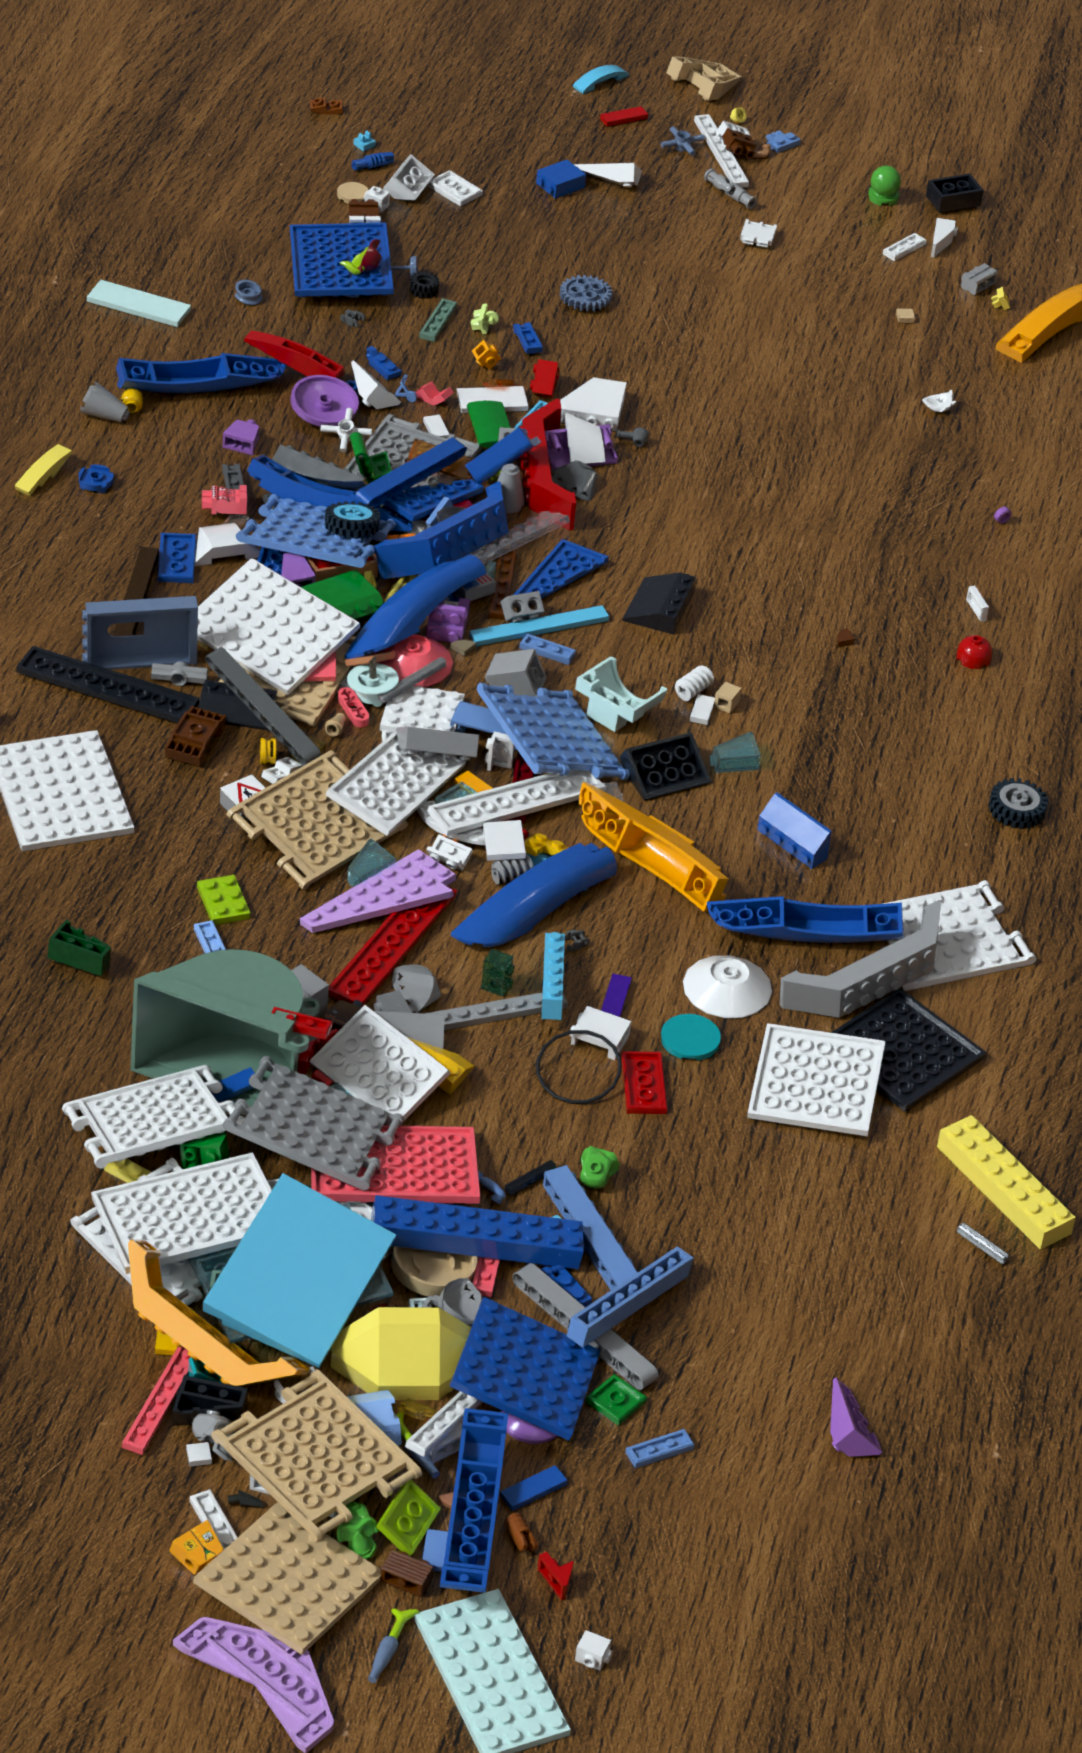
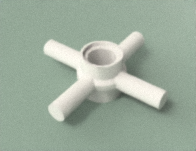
M351 408L346 409L345 419L341 420L338 426L321 425L320 429L321 432L338 433L341 439L340 452L342 453L346 452L352 433L359 432L362 435H372V429L355 428L351 421L353 409Z

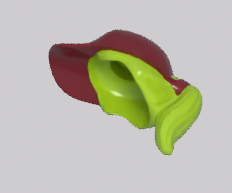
M378 239L372 240L370 246L366 247L362 253L356 255L352 262L342 261L340 265L344 266L354 275H359L363 271L374 270L379 266L382 259L381 254L377 250L380 241Z

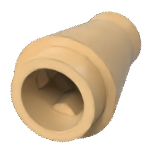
M338 713L325 723V731L328 735L338 736L341 734L344 722L346 721L345 715Z

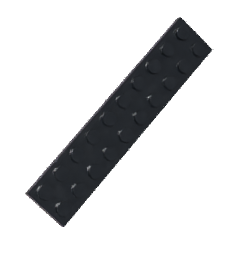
M32 646L16 666L17 673L176 723L180 721L185 711H188L191 706L197 707L200 703L199 697L36 646Z

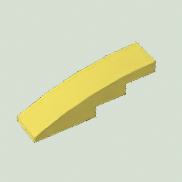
M59 444L51 448L24 473L15 484L16 490L31 496L37 486L42 487L49 477L53 478L72 454V450Z

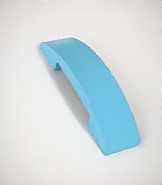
M616 65L600 66L579 78L573 84V88L584 94L594 90L595 84L612 77L620 80L629 76V73Z

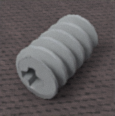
M526 854L525 859L493 861L491 866L493 881L497 885L499 884V879H501L502 883H506V877H508L509 881H513V875L517 878L520 876V873L523 874L534 867L532 860Z

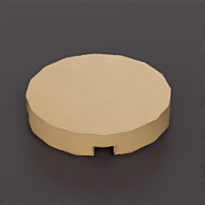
M346 182L338 187L337 196L338 199L344 200L347 204L352 199H358L360 202H363L368 188L361 183Z

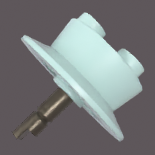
M376 656L369 661V664H363L352 669L347 676L348 685L355 691L360 701L376 707L383 704L378 700V695L393 690L399 681L398 674L393 668L376 663Z

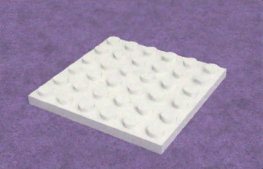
M767 1023L747 1118L868 1136L885 1041Z

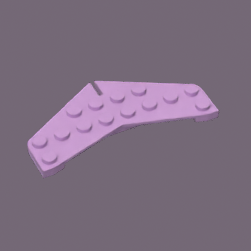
M209 1617L198 1619L173 1639V1646L182 1653L255 1685L295 1745L304 1753H307L332 1732L334 1719L308 1650L301 1655L264 1630Z

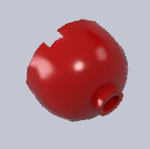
M979 635L967 636L958 645L956 659L962 661L961 665L970 669H981V666L984 665L987 667L992 660V646L984 637Z

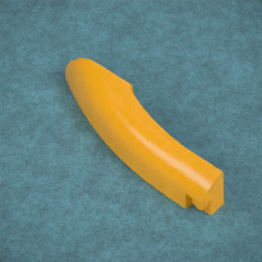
M587 782L582 783L579 794V805H582L583 815H581L582 820L588 830L609 848L636 862L667 882L703 912L708 911L707 902L723 901L726 894L723 893V890L729 878L720 872L721 868L681 837L637 809Z

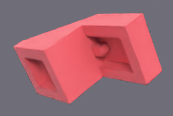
M431 381L421 386L415 393L418 396L417 399L435 406L445 401L454 392L451 387L439 392Z

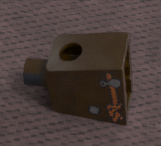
M339 1000L321 1014L320 1018L333 1021L331 1031L334 1029L339 1031L364 1005L359 1000H355L352 1004Z

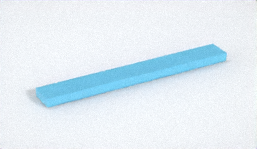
M603 605L471 630L469 631V636L476 643L477 647L523 638L526 634L534 636L609 621V615Z

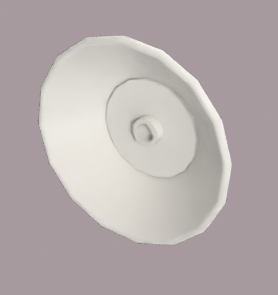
M731 955L711 956L697 961L687 970L683 980L685 995L695 1007L709 1015L724 1019L744 1018L758 1013L768 1004L772 994L770 979L760 967L746 959Z

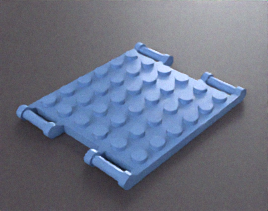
M272 494L268 498V502L258 510L261 516L267 518L261 524H257L253 519L248 520L244 529L236 534V539L247 544L362 568L369 556L375 553V547L368 545L370 541H384L389 531L396 527V522L393 519H388L387 521L380 520L379 531L375 535L371 534L369 537L365 535V538L360 536L358 538L353 536L347 538L346 535L338 536L339 533L333 534L324 526L326 506H314L308 502H295L289 498L281 499L278 495Z
M486 683L478 684L477 692L534 774H542L543 772L567 776L569 770L590 771L595 778L615 777L620 780H628L630 776L629 770L624 769L609 746L602 739V736L574 700L571 690L551 691L546 688H539L537 691L538 697L515 695L512 685H505L503 687L491 686Z

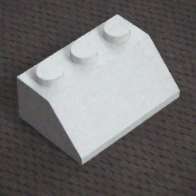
M410 154L383 187V190L390 192L394 199L415 200L435 174Z

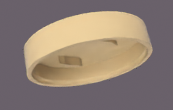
M394 1246L391 1257L392 1270L397 1279L408 1289L424 1296H440L445 1286L458 1278H468L472 1282L477 1265V1256Z

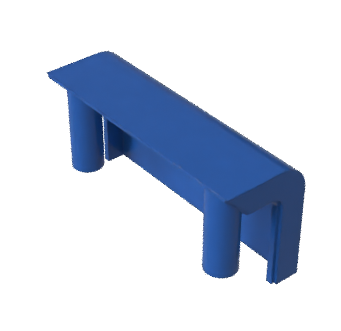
M519 427L465 466L478 484H482L499 473L504 465L512 464L539 445L541 441L538 437L530 439L527 435V430Z

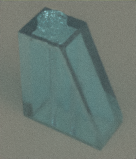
M748 732L713 747V755H710V764L714 766L716 773L759 770L761 755L753 732Z
M371 838L348 867L347 881L354 887L396 863V858Z

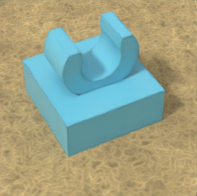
M365 131V135L359 133L358 137L354 139V145L365 151L375 147L376 141L371 138L370 132Z

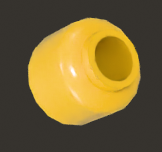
M134 388L126 389L121 394V402L129 407L128 411L130 413L139 412L143 405L142 393Z

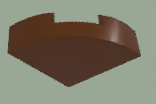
M848 628L838 633L836 641L838 647L854 644L855 639Z

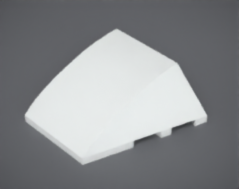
M235 523L199 527L194 566L212 564L213 558L243 554L246 559L258 558L260 550L255 545L239 542L236 539V534L241 529Z

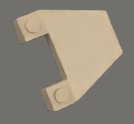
M672 57L667 70V74L671 76V79L675 81L687 80L700 88L698 93L707 101L719 100L742 78V76L721 63L687 57Z

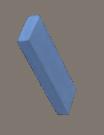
M526 634L519 646V649L522 650L535 649L537 655L567 665L571 663L576 655L575 649L530 634Z
M682 1429L627 1447L625 1453L633 1466L638 1468L693 1450L694 1443L686 1430Z

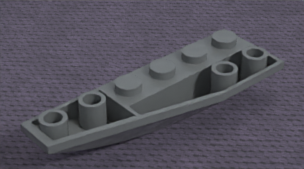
M280 444L272 458L273 461L290 471L324 485L336 488L361 489L369 484L366 481L367 478L362 474L357 473L355 475L347 468L340 469L332 462L328 464L317 456L315 458L310 457L305 451L300 453L290 445L286 447Z

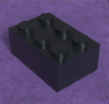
M968 173L928 180L926 197L939 213L981 206L984 190L973 176Z

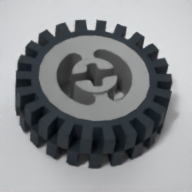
M1010 778L1009 782L1007 779H1003L1002 783L1000 781L997 782V785H994L991 791L988 807L990 813L992 812V816L994 818L997 817L998 822L1004 820L1003 824L1006 826L1008 823H1011L1012 828H1015V825H1019V829H1023L1024 825L1026 828H1031V824L1035 827L1038 823L1042 822V819L1044 820L1048 806V797H1046L1045 791L1042 792L1041 787L1036 788L1037 784L1034 782L1029 785V780H1025V783L1021 782L1022 778H1018L1017 782H1015L1014 778Z

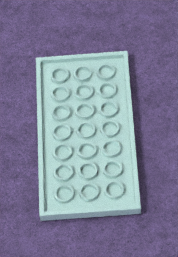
M499 1589L428 1609L414 1616L421 1635L479 1753H515L570 1736L571 1729Z

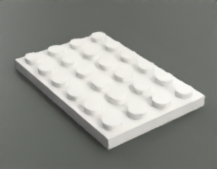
M366 1005L309 1061L314 1068L331 1079L334 1084L348 1095L361 1099L375 1107H380L391 1114L399 1113L403 1115L404 1120L450 1074L447 1068Z

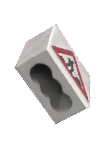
M249 775L221 787L220 804L228 811L265 789V787L253 775ZM242 812L239 813L246 822L250 821Z

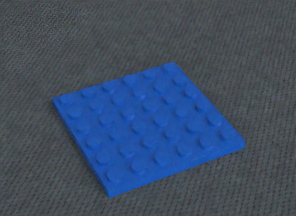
M483 1297L449 1386L569 1441L573 1434L600 1350L588 1344L582 1348L567 1337V1334Z

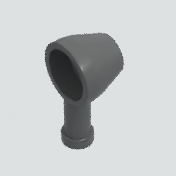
M640 427L635 428L633 432L617 431L618 439H633V443L637 447H642L650 436L648 430Z

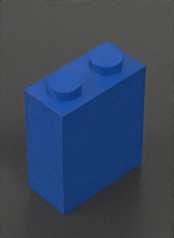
M568 159L537 170L536 184L554 198L585 188L586 174Z

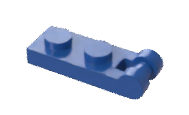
M530 322L524 323V325H513V331L517 334L526 354L542 352L543 346Z
M546 1266L541 1269L584 1307L592 1303V1298L567 1272L564 1266Z

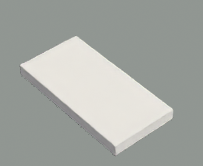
M523 386L457 388L461 413H469L468 403L483 400L503 402L505 412L528 411V403Z

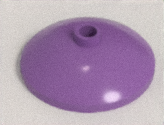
M508 1415L507 1433L516 1440L530 1444H539L557 1437V1435L516 1416Z

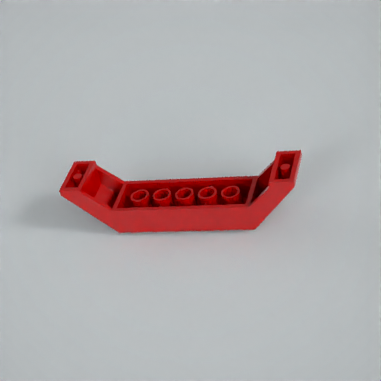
M555 399L523 418L522 426H519L521 429L527 430V435L530 439L538 437L541 441L539 445L519 458L521 460L522 481H524L523 490L525 492V502H528L530 510L569 531H574L575 492H569L552 482L545 431L560 429L562 408L560 399Z

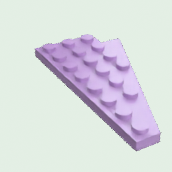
M418 849L300 918V925L315 933L453 897V890L447 887V885L456 880V874Z

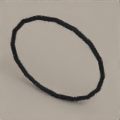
M570 1030L554 1036L542 1047L536 1059V1075L543 1089L554 1098L570 1104H587L605 1097L615 1088L622 1074V1059L615 1045L603 1035L589 1030ZM570 1034H589L598 1037L613 1049L618 1059V1074L613 1084L601 1095L587 1100H570L561 1097L545 1085L540 1074V1060L546 1048L558 1038Z

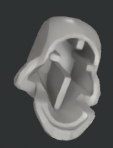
M207 1410V1414H198L192 1423L195 1438L199 1441H210V1443L214 1444L213 1451L224 1460L232 1462L233 1457L220 1444L215 1443L211 1436L213 1431L221 1430L231 1424V1421L226 1417L220 1416V1412Z

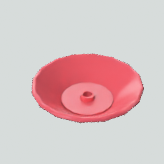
M413 634L388 648L372 652V654L395 651L396 657L394 659L377 663L393 668L398 674L399 681L440 657L446 659V667L414 685L424 688L442 682L451 673L453 666L450 651L440 642L426 636Z

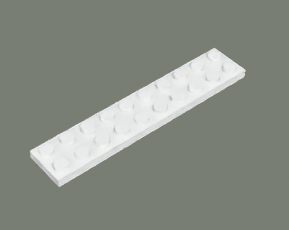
M569 770L567 776L548 773L430 805L427 812L444 834L449 836L482 827L485 822L504 821L579 800L583 782H587L602 791H605L606 787L590 771Z

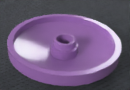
M312 375L305 377L294 385L291 393V405L296 414L313 425L338 426L339 422L345 419L347 408L353 409L352 419L358 410L359 400L353 388L344 381L332 376Z

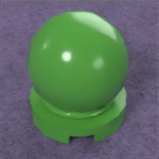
M888 165L878 167L871 176V187L868 193L869 200L880 206L882 203H889V206H892L899 200L900 173L894 167Z

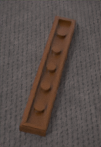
M499 548L494 579L496 587L495 593L491 597L488 618L505 620L501 601L505 597L510 596L517 555L516 549Z

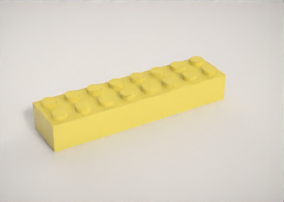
M972 1115L940 1130L937 1147L1040 1250L1072 1234L1076 1217Z

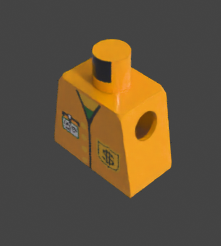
M206 1520L173 1540L169 1551L192 1574L197 1575L223 1551V1547L210 1522Z

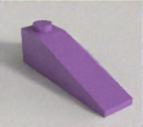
M837 1377L834 1378L830 1429L834 1448L838 1452L843 1451L849 1457L880 1455L882 1450L875 1433H869L866 1427L869 1422L858 1410L860 1406L852 1391Z

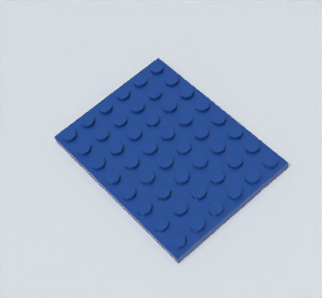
M386 223L290 225L295 296L337 297L340 295L371 296L394 294ZM378 239L380 241L377 250L381 254L382 259L379 266L374 270L363 271L359 275H354L344 266L340 265L342 261L352 262L356 255L362 253L366 247L370 246L372 240Z

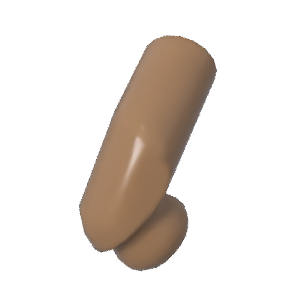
M763 144V150L755 151L753 159L766 158L772 152L771 145Z

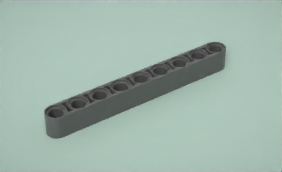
M219 647L205 657L210 668L302 766L321 756L318 747L223 647Z

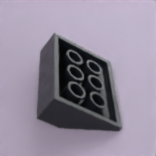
M680 572L644 577L623 617V621L674 634L694 595L696 577Z
M692 732L627 748L619 757L623 768L629 770V780L644 801L711 783Z

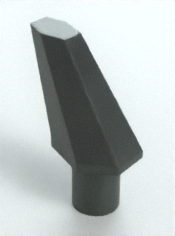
M238 1490V1494L227 1496L228 1504L239 1503L240 1507L263 1508L261 1499L241 1490Z

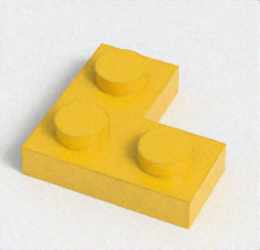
M540 833L534 834L524 841L525 853L535 857L542 852L553 856L569 848L563 842L548 839L546 835Z

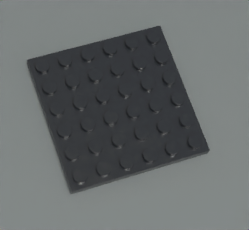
M901 988L831 1032L885 1041L877 1091L904 1112L983 1060L987 1053Z

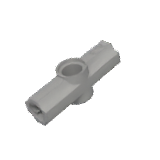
M176 662L174 665L152 664L151 679L171 681L177 686H182L186 682L204 684V681L208 678V668L189 667L184 662Z

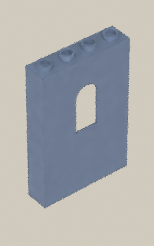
M196 596L85 603V610H82V619L85 621V624L82 625V633L85 636V639H82V647L85 650V653H82V661L109 670L152 667L153 663L174 665L176 662H184L187 665L197 664L198 604ZM144 622V635L111 636L108 633V628L115 623Z

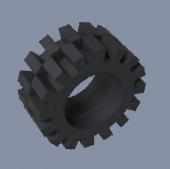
M419 271V274L417 272L414 275L412 274L409 289L411 294H414L415 297L419 296V298L424 297V299H427V297L432 298V295L435 297L439 292V277L436 274L433 275L432 272L428 274V271H425V273Z

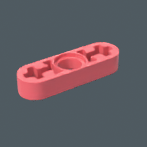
M348 687L341 688L338 691V701L354 726L366 727L369 724V713L353 689ZM350 706H356V707H358V708L352 709V708H349V707H350Z

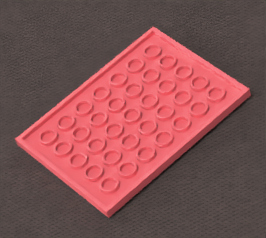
M384 1125L380 1132H387L389 1125ZM398 1127L391 1145H384L375 1141L367 1156L368 1158L376 1157L381 1161V1166L373 1174L371 1185L367 1190H361L311 1168V1189L334 1201L367 1203L374 1202L375 1195L444 1204H480L474 1127ZM361 1167L357 1177H363L367 1168Z

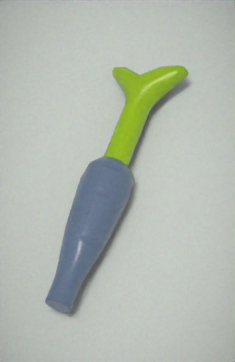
M401 1411L396 1415L400 1422L401 1436L407 1441L412 1434L403 1423L405 1411ZM406 1448L408 1453L429 1472L432 1478L439 1476L440 1473L429 1453L423 1457Z
M396 1608L391 1609L392 1614L396 1617V1622L389 1636H385L380 1642L372 1671L368 1677L371 1683L377 1682L379 1675L396 1653L399 1645L397 1639L404 1624L419 1614V1610L409 1609L400 1611Z

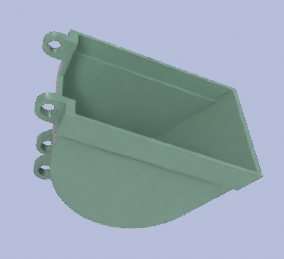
M237 949L218 950L199 955L163 971H153L134 979L130 1070L154 1079L198 1066L208 1065L212 1070L214 1078L220 1081L249 1067L256 1073L262 1057L269 1056L273 1062L297 1072L299 1053L305 1052L309 1047V1041H313L317 1037L293 1032L294 1020L297 1015L291 1014L294 1016V1019L290 1020L286 1018L290 1013L278 1010L274 1014L271 1012L274 1007L314 1017L319 1013L320 1004L314 998L303 999V991L298 978L287 966L272 957L253 951ZM266 1070L262 1080L267 1082L272 1072ZM201 1077L204 1083L207 1082L205 1078ZM253 1088L226 1101L231 1100L236 1103L238 1099H244L252 1107L261 1090Z

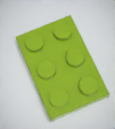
M235 875L197 881L198 891L211 921L213 920L214 925L250 919L249 908Z
M410 1480L400 1487L376 1525V1528L399 1550L412 1555L441 1508Z

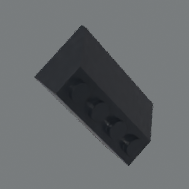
M204 681L199 708L226 715L227 725L269 731L225 683ZM262 688L277 704L278 691Z

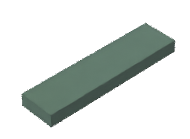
M441 299L420 331L419 338L435 342L456 310L457 302Z

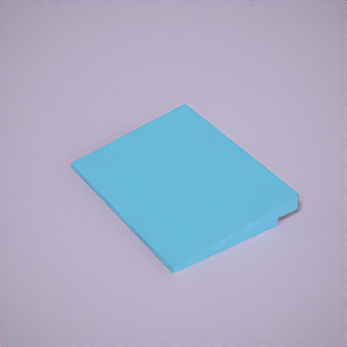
M282 1173L203 1301V1311L222 1319V1325L319 1368L394 1242L396 1234Z

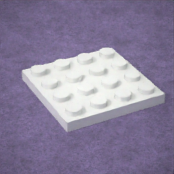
M412 686L387 701L380 723V731L394 733L396 728L406 722L416 728L455 732L457 724L451 727L450 722L459 702H464L465 694Z

